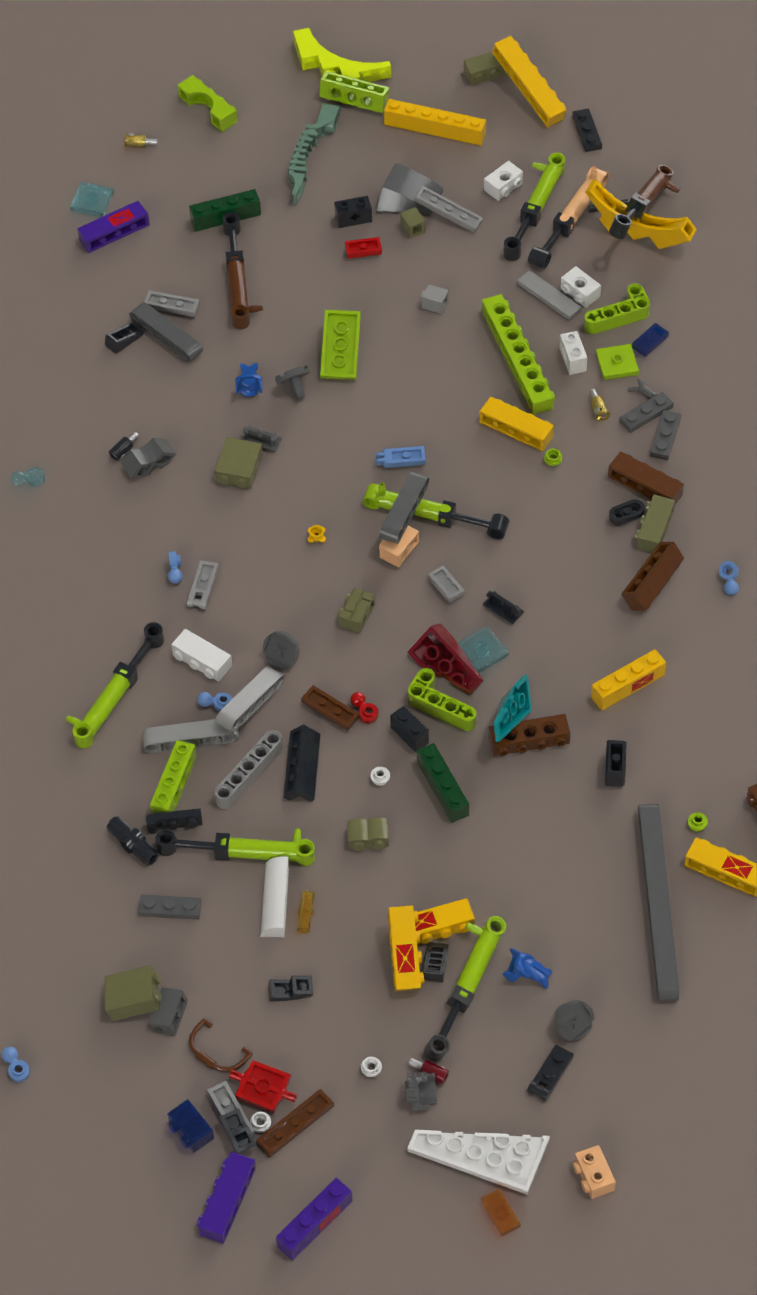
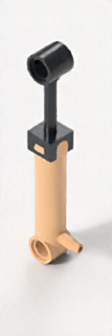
M595 166L590 168L586 180L562 213L558 212L553 219L554 233L543 248L534 246L528 256L529 263L543 269L548 266L552 256L551 252L548 251L560 235L567 238L574 230V224L591 202L585 194L592 180L597 179L605 187L609 173Z

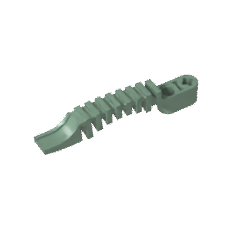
M323 103L316 124H306L305 130L302 131V136H300L299 142H297V148L294 149V154H292V160H290V166L288 167L290 184L294 187L291 194L293 196L292 205H297L304 191L305 182L303 181H308L305 164L307 163L306 157L310 156L309 151H313L312 145L318 146L317 139L335 132L340 118V106Z

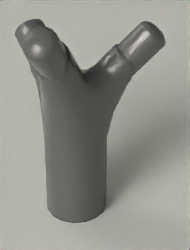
M640 378L637 379L639 387L628 388V391H638L649 398L657 395L645 386Z

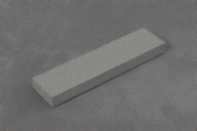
M424 186L415 196V202L473 233L476 232L483 221V218Z
M530 270L517 281L519 286L569 321L582 311L580 305Z

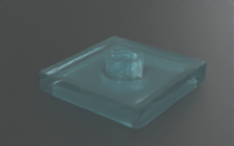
M81 182L70 205V211L103 217L114 194V189Z
M487 626L458 642L478 673L509 656V651Z

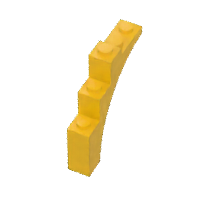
M597 179L591 181L585 194L602 214L599 220L609 231L617 214H627L625 212L627 205L608 192ZM645 213L641 219L633 216L628 234L633 240L650 237L657 248L661 249L690 242L697 229L688 217L662 218Z

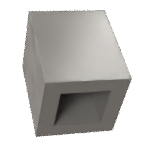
M428 285L426 290H423L421 293L422 309L443 314L448 304V290Z

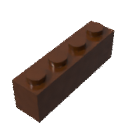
M620 451L609 465V478L651 500L653 495L673 499L676 504L683 495L684 484L678 479H674L664 472L650 467L647 463L641 462L629 454Z
M660 541L621 595L631 610L646 611L656 596L659 595L664 585L670 580L675 570L679 568L684 557L675 542Z

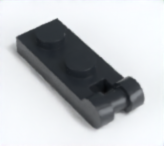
M201 808L153 813L146 817L147 830L151 834H156L159 830L163 829L175 830L182 827L194 828L203 825Z
M555 1044L534 1080L529 1084L527 1092L540 1096V1099L546 1102L574 1058V1054ZM542 1084L546 1086V1088L543 1089L539 1087V1085Z

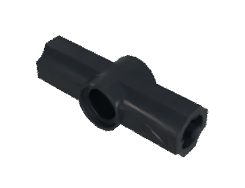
M114 816L109 820L106 826L107 830L119 840L126 852L129 854L133 853L146 866L156 862L159 852L146 841L145 836L139 829H133L120 816Z

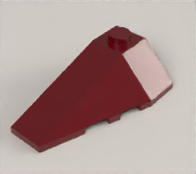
M441 623L430 626L407 652L419 666L431 669L435 675L450 681L451 684L468 694H472L484 681L454 637Z

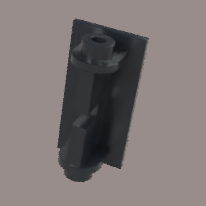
M495 590L488 591L486 595L488 599L483 603L485 607L511 624H514L524 613L518 605H514L503 598Z

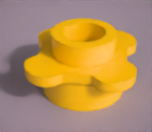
M313 525L308 528V542L323 543L326 541L324 536L326 529L324 527Z

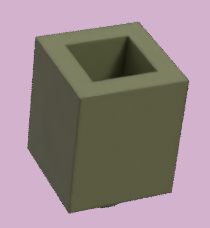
M416 207L400 213V225L409 238L425 233V220Z

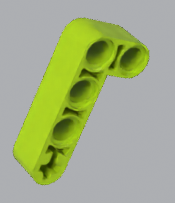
M637 283L630 284L627 288V298L625 301L588 311L584 316V331L588 334H597L646 319L649 316L650 300L643 287Z
M428 668L421 669L408 687L409 704L462 730H473L477 723L475 708L435 690L434 672Z

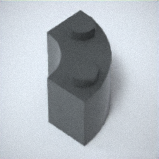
M152 438L143 447L130 450L121 464L131 478H141L151 475L150 471L157 467L163 468L177 453L166 439Z

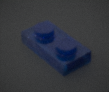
M654 323L632 343V348L646 357L669 337V332L657 323Z

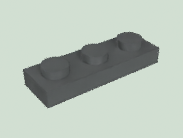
M661 392L619 417V422L632 433L662 415L664 410L672 409L674 403Z
M663 411L651 449V457L669 459L681 420L680 413Z
M141 895L139 916L200 919L202 901L201 898Z

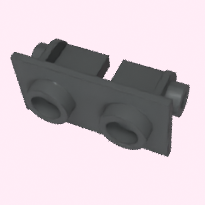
M251 426L243 428L244 436L242 440L262 443V448L275 452L282 439L276 433L262 432Z

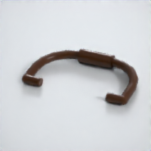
M205 1018L194 1027L189 1036V1045L196 1058L209 1068L221 1072L238 1070L253 1055L252 1051L244 1046L241 1049L246 1054L244 1058L236 1065L224 1067L218 1065L216 1061L202 1051H198L194 1044L196 1033L204 1024L209 1028L213 1026Z

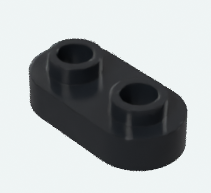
M633 499L612 507L609 511L610 522L615 525H622L642 517L645 510L644 503Z

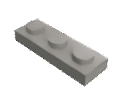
M151 290L148 291L144 301L155 310L190 317L196 316L200 305L198 299Z
M227 1081L207 1089L208 1095L220 1116L239 1108L246 1125L249 1126L252 1135H255V1131Z

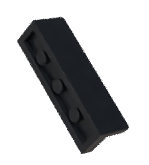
M304 724L290 731L284 798L289 801L298 796L309 801H313L315 798L320 733Z

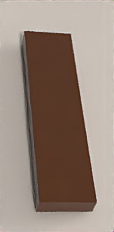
M319 1089L256 1140V1144L269 1158L332 1109L334 1102Z

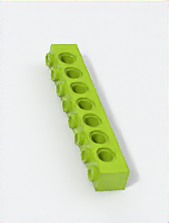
M502 294L482 299V313L532 414L535 415L552 410L556 400L553 391H550L548 380L546 377H543L540 364L537 365L535 354L533 351H530L528 340L523 337L522 328L520 325H517L516 316L514 313H511L508 300H505Z

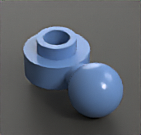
M176 551L168 552L171 569L168 573V580L173 584H177L183 578L182 572L178 570V566H181L180 554L176 555Z
M725 561L719 567V575L727 581L724 585V591L730 596L735 595L739 590L737 582L734 581L739 574V568L732 561ZM732 569V573L728 575V571Z
M202 692L197 698L200 706L208 707L213 705L217 712H220L232 700L231 695L228 693H218L215 697H212L210 693Z
M14 1047L4 1048L1 1056L6 1063H10L8 1068L10 1078L14 1082H24L30 1075L28 1064L23 1060H17L18 1051ZM21 1067V1072H15L16 1068Z

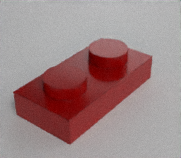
M379 237L345 241L348 259L382 254Z

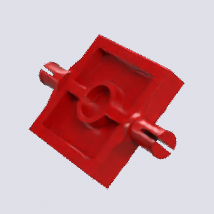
M252 1060L249 1068L243 1074L231 1070L229 1078L240 1082V1086L235 1094L237 1100L271 1113H275L278 1104L283 1098L293 1103L296 1102L298 1094L287 1091V1086L291 1079V1074Z

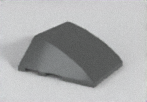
M395 163L382 187L376 214H382V211L397 214L398 212H404L416 207L421 215H431L433 211L415 202V196L422 186L439 195H442L443 188L428 177L410 169L404 164Z

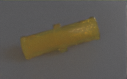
M311 891L302 892L301 906L298 908L299 921L297 931L301 933L310 932L311 917L314 915L312 907L315 896Z

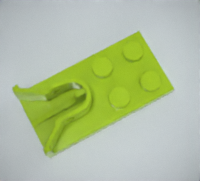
M325 310L321 379L356 380L361 311Z

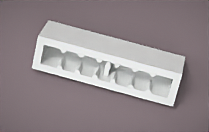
M275 857L268 860L265 864L260 937L285 938L289 878L288 857Z

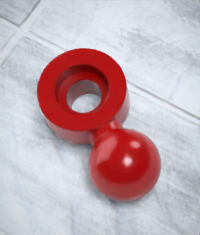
M353 693L350 701L353 706L360 708V720L367 724L374 723L378 718L377 706L372 703H365L366 697L363 693ZM371 710L372 713H366L365 711Z

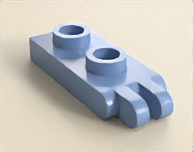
M424 446L384 449L382 452L375 454L376 465H384L385 468L426 465Z

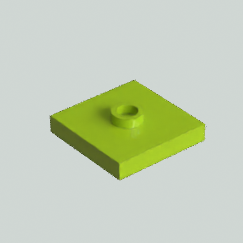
M631 344L596 349V356L603 380L639 375L638 365Z

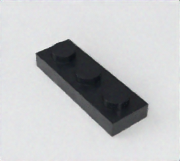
M589 108L572 111V117L585 152L602 149V142Z

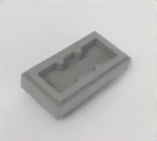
M444 566L428 574V579L449 603L465 595V590Z

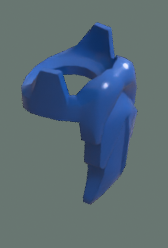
M254 363L251 366L240 364L242 374L235 378L236 393L239 394L240 391L245 397L256 396L259 391L262 393V377L256 373L258 363Z
M510 948L512 960L508 971L502 974L507 981L514 982L519 977L529 978L532 981H538L545 989L548 988V978L552 975V970L545 968L542 963L536 961L530 954L521 953L514 948Z

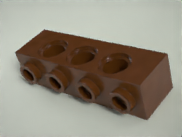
M566 714L521 721L500 742L495 740L494 726H489L488 737L493 756H505L510 753H524L528 750H542L547 747L570 744V729Z

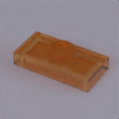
M500 1188L481 1197V1202L501 1236L521 1227V1223Z

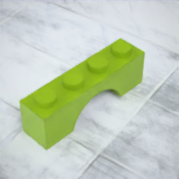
M191 75L177 85L178 96L188 105L204 104L211 108V124L221 132L237 123L236 108L229 105L223 97L218 96L212 88H208L202 80Z

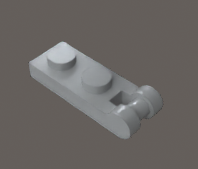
M200 560L188 596L187 607L193 608L197 606L203 610L207 609L208 600L219 569L218 563ZM196 596H201V600L196 599Z

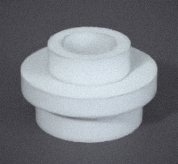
M376 767L371 771V780L378 786H383L390 780V772L385 767Z
M367 1057L361 1063V1071L367 1077H376L382 1070L380 1060L375 1057ZM374 1066L375 1069L369 1070L368 1067Z
M256 1112L251 1117L250 1124L255 1132L262 1133L270 1128L271 1118L267 1113ZM259 1121H263V1122H264L263 1125H258L257 1123H258Z

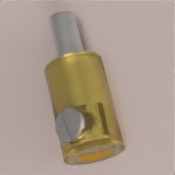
M129 133L125 134L124 144L129 147L146 148V144L157 145L158 139H148L146 135Z
M591 389L589 391L592 397L590 401L597 419L604 421L610 417V412L603 397L598 396L595 389Z

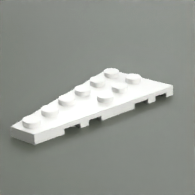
M415 1130L407 1152L528 1195L549 1143L550 1136H509L508 1134L476 1132L475 1134H463V1132L442 1133L441 1131Z

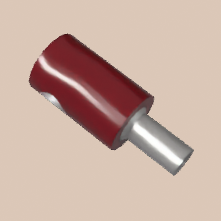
M413 1058L409 1061V1065L419 1069L420 1072L435 1073V1082L442 1085L449 1075V1070L425 1060L422 1063Z

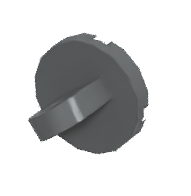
M306 365L286 371L282 377L277 375L275 381L277 385L289 382L297 400L305 397L299 378L310 373L309 367Z
M275 631L268 635L263 643V652H265L267 662L278 669L294 665L299 657L298 641L285 631Z
M569 1001L560 1005L555 1011V1029L565 1040H580L590 1032L593 1026V1010L584 1001Z

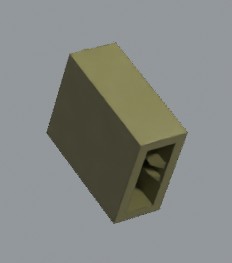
M226 437L215 469L216 482L223 485L228 484L251 489L263 456L262 443Z
M151 965L105 976V1011L112 1021L159 1010V1001H161V993L159 991L161 978L159 972H156Z

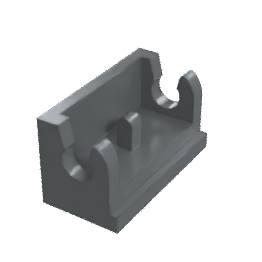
M162 987L160 990L161 1001H159V1010L152 1012L149 1025L156 1027V1032L176 1036L188 999L183 990Z

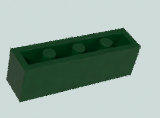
M256 189L189 205L190 220L195 232L223 225L222 218L228 212L237 213L240 220L260 216V199Z
M435 743L418 749L417 763L450 822L453 823L468 817L469 802Z

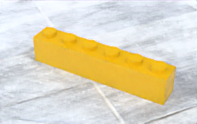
M512 36L494 43L492 54L547 128L564 120L566 106L557 98L555 91L551 90L548 86L546 79L542 78L539 74L537 67L530 62L528 55L522 51L519 43Z
M393 99L388 100L384 109V125L482 146L486 136V119Z

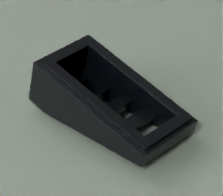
M132 322L106 334L105 346L116 354L141 337L144 331Z
M428 943L423 970L424 980L444 982L449 944ZM432 948H433V949H442L443 952L432 951ZM431 955L442 956V958L431 957ZM430 961L441 962V964L430 963ZM429 967L439 968L440 970H431Z

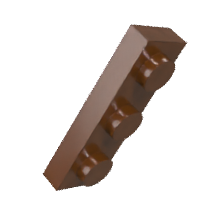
M314 685L301 698L303 704L347 731L359 719L358 712Z

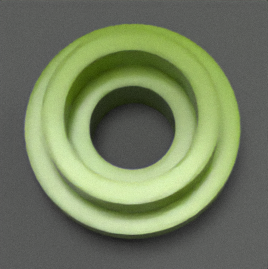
M549 449L544 455V461L550 466H557L562 462V454L558 449Z
M695 812L689 816L688 825L693 831L700 832L707 827L708 819L703 813Z

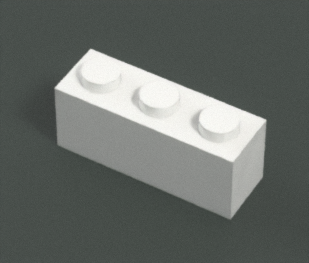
M184 629L171 644L173 656L177 660L186 662L192 669H198L210 679H215L219 682L232 667L230 654L187 629Z

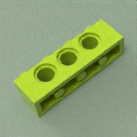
M326 71L320 80L319 97L383 113L389 99L390 87Z
M176 740L150 803L151 814L176 810L197 758L194 744Z

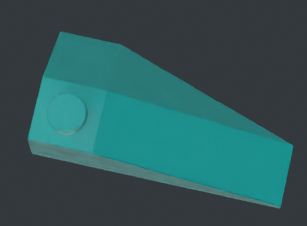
M528 675L520 678L500 700L494 720L496 742H500L532 712Z

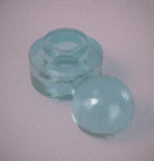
M35 467L28 470L26 474L22 471H15L11 476V480L15 485H22L25 481H28V484L31 486H39L44 483L45 474L41 468Z

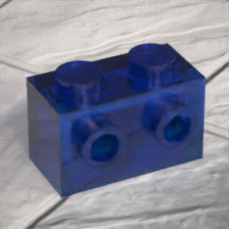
M188 1099L167 1113L168 1127L173 1133L177 1132L179 1134L182 1145L186 1149L190 1148L193 1153L214 1139L213 1129Z

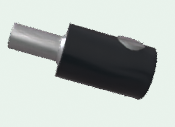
M134 432L128 438L123 437L109 450V455L115 461H119L133 447L132 442L139 437V434Z

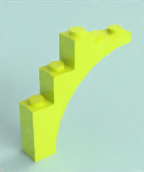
M309 28L293 31L294 45L302 70L319 67L322 77L328 71L367 82L391 78L390 61L367 63L348 60L329 52L321 46L313 37Z

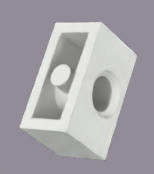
M507 161L484 178V191L497 201H500L522 185L523 171L510 161Z
M577 266L561 277V290L585 308L601 297V285Z
M578 332L560 334L559 349L569 375L586 372L587 355Z

